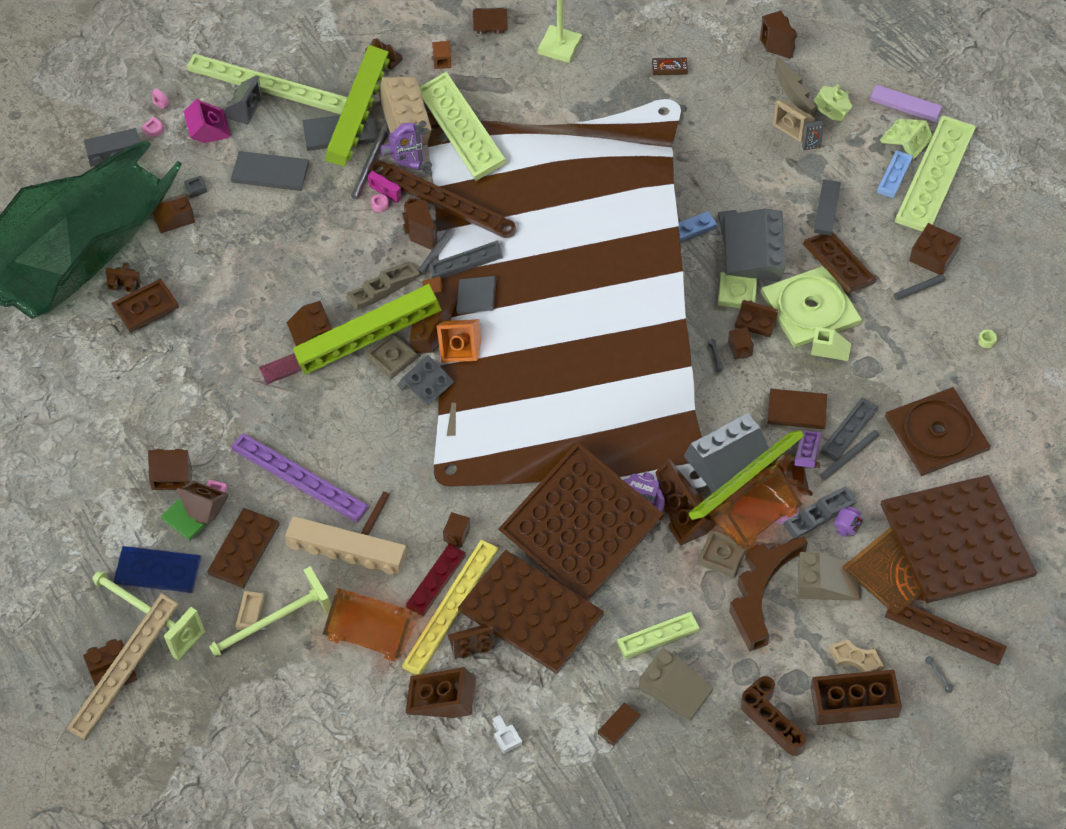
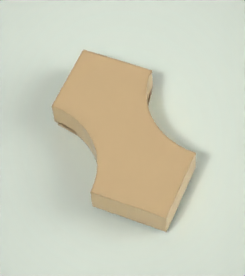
M849 639L829 646V651L837 666L851 665L858 668L861 672L884 669V665L875 649H859Z

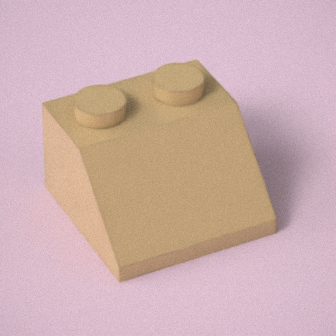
M777 100L775 102L773 126L802 142L805 123L814 122L815 118L787 101Z

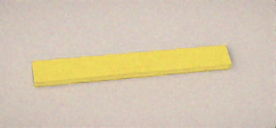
M480 540L402 664L403 669L415 675L423 673L460 614L458 606L481 580L496 556L498 547Z

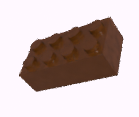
M894 669L812 677L810 690L817 725L899 718L902 704Z

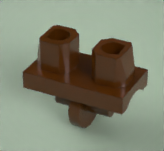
M123 263L122 268H106V284L109 290H116L119 284L123 285L126 292L132 293L136 287L141 286L139 272H135V269H129V263Z

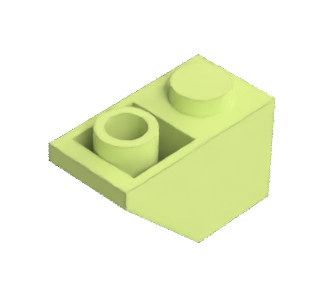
M815 328L811 355L844 361L849 360L850 342L835 330Z

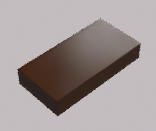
M624 702L598 730V735L614 746L637 722L640 714Z

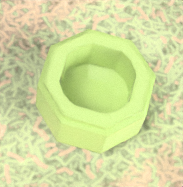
M983 330L979 333L978 344L983 348H992L996 345L997 334L992 330Z

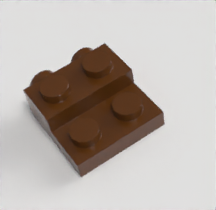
M116 639L109 640L106 646L99 649L98 647L89 648L86 654L83 655L95 687L123 649L122 639L119 641ZM135 671L132 672L124 685L138 680Z

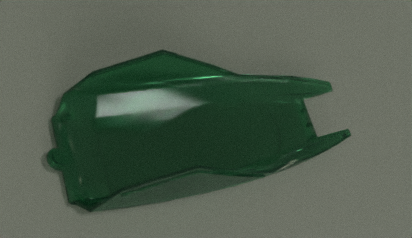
M143 140L117 152L82 175L21 188L0 214V305L4 307L14 306L33 319L50 312L69 298L102 269L149 219L173 184L182 163L177 161L161 180L137 164L139 159L152 145L149 141Z

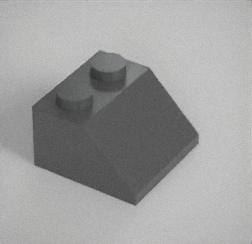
M254 76L241 82L239 88L235 89L232 100L226 106L230 120L249 124L262 101L259 76Z

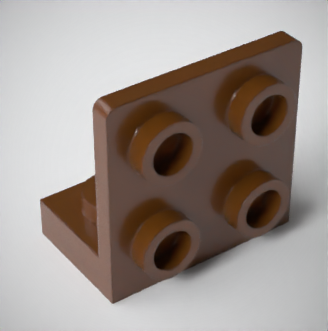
M477 626L448 635L455 659H464L479 652L486 653L494 648L492 626L486 628Z

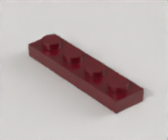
M448 544L406 603V607L424 617L466 557V552Z

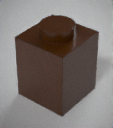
M748 328L729 331L728 343L734 360L752 356L754 344Z
M451 512L443 530L444 542L462 547L470 530V518Z

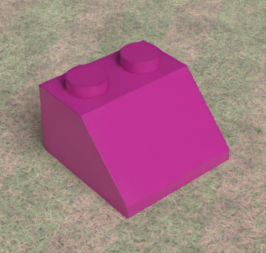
M195 99L184 110L189 135L193 140L207 143L231 136L223 109Z

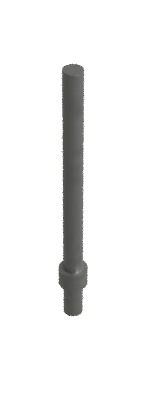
M386 118L378 129V136L352 192L351 197L353 199H358L370 172V165L374 163L381 144L389 133Z

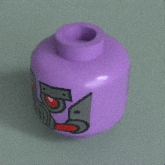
M848 506L839 511L833 524L837 528L836 532L843 537L848 535L854 536L858 532L863 519L858 510Z

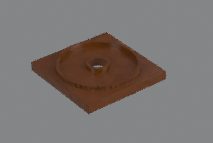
M954 387L890 410L885 414L887 421L921 476L989 451L991 447ZM933 425H941L945 431L936 433L931 427Z

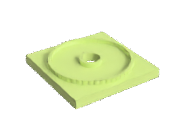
M823 266L761 289V293L768 305L778 309L777 320L794 348L813 342L816 327L840 332L861 324L862 319L843 288ZM807 300H814L818 305L816 307H809L805 302Z

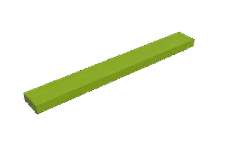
M797 430L786 434L689 512L691 519L706 516L803 438L804 434L802 431Z

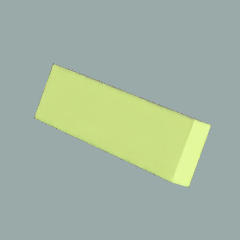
M692 612L617 639V644L624 658L628 659L699 632L700 628Z

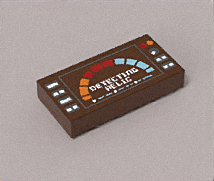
M687 57L652 58L653 75H687Z

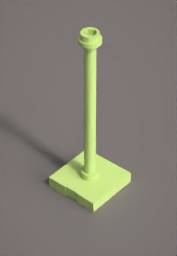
M557 0V27L549 26L538 47V54L570 63L576 48H578L582 40V34L563 29L564 0Z
M311 566L303 570L312 589L309 591V594L218 644L215 641L212 642V645L209 647L214 657L222 655L220 651L313 600L315 602L319 601L328 618L334 616L335 612L329 597Z
M98 571L93 576V582L96 586H105L146 614L151 609L149 605L107 579L106 573ZM190 607L177 623L169 619L165 626L170 630L164 635L172 657L179 661L205 633L197 610Z

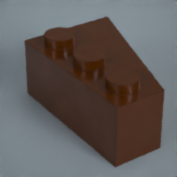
M453 293L434 294L441 311L412 324L409 341L416 353H434L439 344L437 325L443 321H451L450 317L457 307V300Z

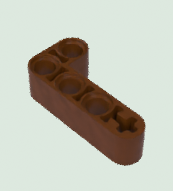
M762 676L743 692L741 710L788 754L799 756L804 751L806 737L801 730L769 702L773 697L775 682L769 676ZM761 687H767L769 690L764 691ZM747 700H753L755 703H748ZM766 713L770 717H763L761 714ZM782 727L785 731H778L776 728Z

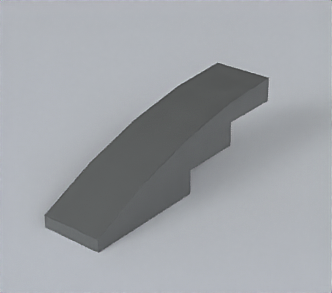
M823 179L814 233L832 236L841 182Z
M845 486L820 498L817 503L803 509L800 514L787 519L783 525L793 538H799L836 517L842 508L853 506L857 503V500Z

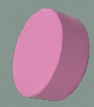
M383 194L373 196L371 199L372 209L376 212L386 211L389 208L388 197Z

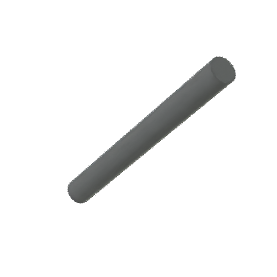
M873 430L820 474L821 479L826 480L876 439L879 433Z

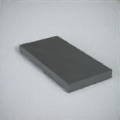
M369 111L367 121L362 122L364 124L362 134L357 135V138H359L358 144L375 142L377 138L373 111ZM340 115L303 120L307 151L328 148Z
M239 151L231 182L302 191L309 160Z

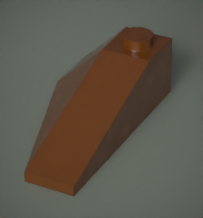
M668 459L655 473L659 488L664 495L666 503L664 508L669 514L670 530L679 545H683L706 535L719 523V520L713 511L702 518L691 519L689 512L703 502L704 499L673 462Z

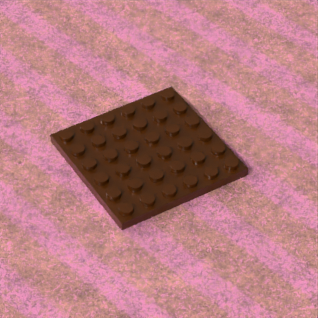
M577 442L498 530L561 585L589 601L665 515Z
M989 475L884 499L880 503L926 604L1035 577L1037 574Z

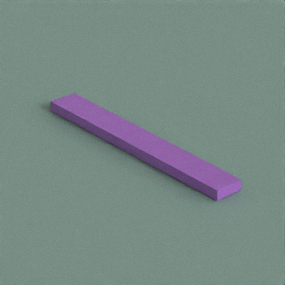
M244 433L231 446L232 450L356 523L360 521L369 509L367 504Z

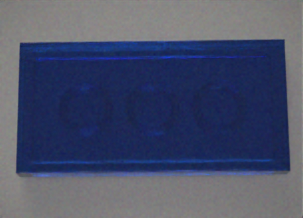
M123 546L114 583L193 593L201 555Z

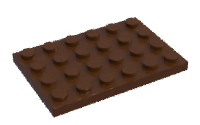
M507 550L500 555L458 606L460 613L484 628L492 626L493 634L556 674L559 673L604 616L603 610Z

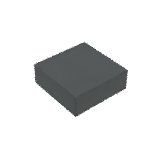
M201 176L184 181L190 198L207 193V188Z

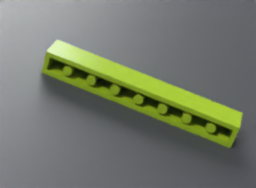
M368 45L326 150L325 161L342 167L346 166L347 161L351 162L354 153L352 148L357 147L359 141L357 135H361L364 128L362 122L367 121L369 115L368 107L372 108L375 99L372 98L373 94L377 95L380 87L378 82H381L385 74L383 69H387L390 59H387L389 51Z
M427 284L292 349L301 369L306 375L441 311V308L430 285Z

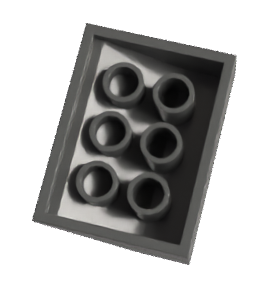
M764 208L725 215L726 275L780 282L785 271L783 212L781 210Z
M747 413L692 442L684 457L714 493L768 450L769 447L760 427ZM770 464L742 487L768 474Z

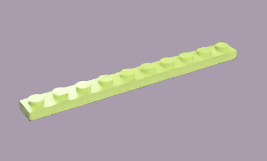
M193 54L187 65L188 71L240 85L241 82L251 77L259 76L261 92L337 114L342 113L348 98L197 54Z

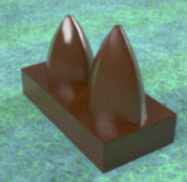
M378 38L372 40L371 46L389 51L387 59H390L388 69L392 70L403 60L402 55L396 52L390 44L385 45Z

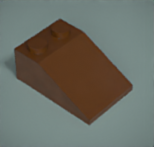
M465 667L410 676L405 713L408 715L446 718L472 715L476 678Z

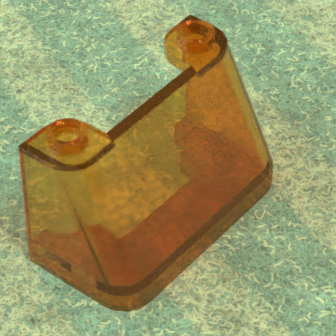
M775 465L760 471L709 512L708 515L741 549L746 548L748 550L757 544L755 542L758 539L757 535L779 518L784 516L789 518L798 512L796 509L802 503L779 466Z
M337 588L322 634L328 636L327 640L339 643L342 640L385 654V659L395 662L396 658L401 659L419 613L349 590Z

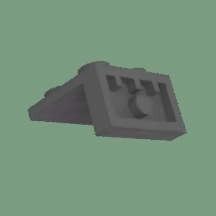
M427 355L401 378L397 386L402 391L406 387L410 388L429 406L454 381Z

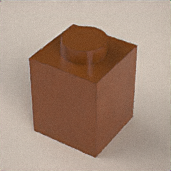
M450 41L432 42L434 69L451 68Z

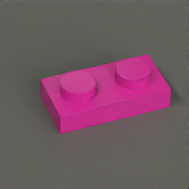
M374 171L368 175L369 187L396 203L402 199L401 187L398 184L390 182L383 175L377 174Z

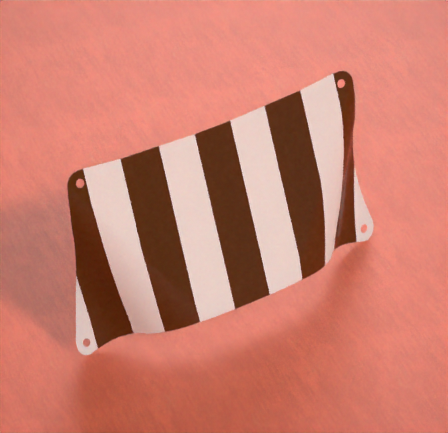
M669 99L656 100L619 114L570 124L527 125L502 121H480L507 163L477 181L449 139L445 142L438 141V136L444 133L441 127L437 126L431 131L428 139L430 162L432 163L433 184L498 213L506 219L512 220L516 226V233L512 237L502 238L435 206L437 241H439L447 229L453 232L438 253L439 260L497 240L500 243L503 258L442 279L443 293H453L456 300L458 297L459 279L495 276L497 281L494 310L458 314L454 310L450 317L451 321L479 319L482 338L477 361L441 363L440 357V367L454 382L439 396L434 457V476L439 484L454 487L541 482L578 442L623 480L628 479L632 474L643 476L645 472H649L654 476V480L657 481L655 472L669 459L694 488L706 485L701 477L697 480L690 478V473L695 469L684 457L690 444L702 438L695 411L694 380L685 314L683 267L674 191L672 145L681 113L680 106L675 101ZM662 107H667L670 112L664 116L660 115L658 110ZM506 226L502 230L508 232V230L510 231L511 227ZM451 403H456V436H447ZM449 464H454L457 467L456 472L452 475L445 473V468Z

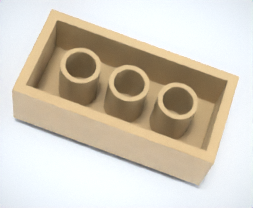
M382 77L378 93L389 132H394L402 123H417L419 125V122L423 120L427 124L422 128H428L426 134L421 135L422 144H427L432 129L416 77Z

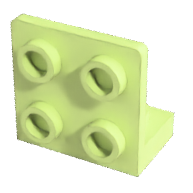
M901 118L895 121L880 141L886 144L903 145L906 154L912 155L913 159H915L931 141L933 135L927 121Z

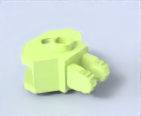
M839 84L834 87L823 86L813 100L817 110L832 120L842 121L852 107L848 99L850 92L841 90Z

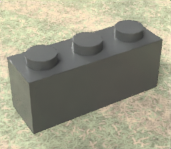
M136 128L84 140L90 167L143 155Z

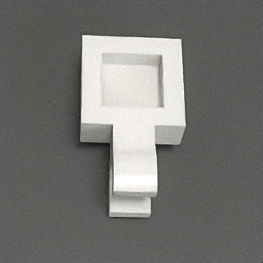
M500 715L492 718L494 721L492 724L497 731L494 733V738L503 754L522 745V740L513 725L506 727Z

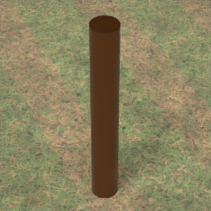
M382 492L361 534H370L390 496L389 493Z

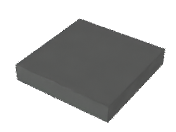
M496 277L459 279L457 313L494 310Z

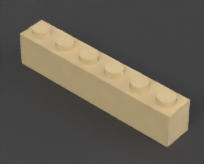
M294 516L285 534L286 545L291 549L305 550L313 555H324L330 559L343 560L352 565H363L368 569L382 570L387 574L399 575L407 556L406 545Z

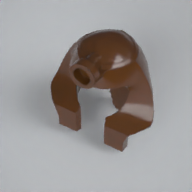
M783 454L771 462L769 468L770 477L764 484L766 487L775 489L777 485L782 486L788 482L796 486L802 494L812 496L813 492L808 487L805 467L795 466L796 455ZM816 462L814 468H820V462Z

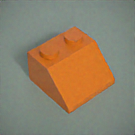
M479 319L443 321L437 325L441 363L478 360L482 338Z

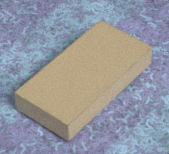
M244 591L235 625L237 630H243L259 621L265 598L263 593Z

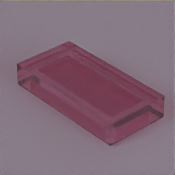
M294 353L259 367L266 384L302 371Z

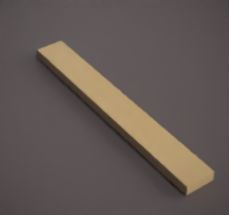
M163 593L160 594L67 727L69 732L83 741L86 740L178 608L179 604Z

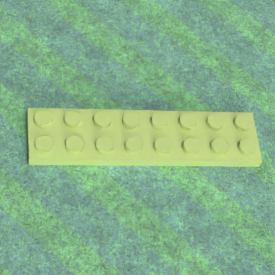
M447 72L419 87L424 103L476 181L507 163Z
M942 115L896 216V223L922 232L928 223L934 224L976 126Z

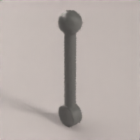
M711 339L709 340V346L713 350L717 364L716 370L722 372L723 366L720 365L715 347L716 340Z
M930 656L926 657L925 662L930 664L942 681L945 691L951 693L953 686L944 679L933 663V658Z

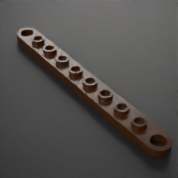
M382 160L374 161L370 165V172L374 171L377 174L383 175L390 182L398 184L402 191L425 200L427 203L502 238H510L516 233L515 223L498 213L392 164H387ZM378 167H383L380 172L375 171ZM506 226L511 227L510 231L508 230V232H505L502 229Z

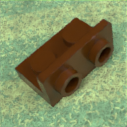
M742 300L735 328L747 327L749 332L771 338L777 321L778 309L760 305L753 301Z

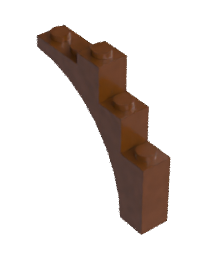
M805 536L793 538L782 545H774L770 549L767 548L765 543L761 545L756 544L746 551L745 560L751 571L748 570L739 575L737 586L743 597L735 598L730 602L729 613L749 652L768 645L770 635L764 623L762 599L765 589L772 577L782 566L793 558L798 557L800 552H806L808 542Z

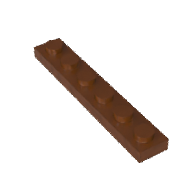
M895 598L892 599L885 614V618L999 666L1007 648L1006 645ZM895 603L902 606L896 612L893 610Z

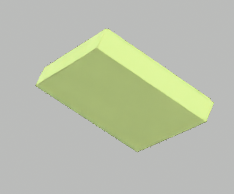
M721 272L717 306L741 308L742 300L755 302L757 278L730 276Z

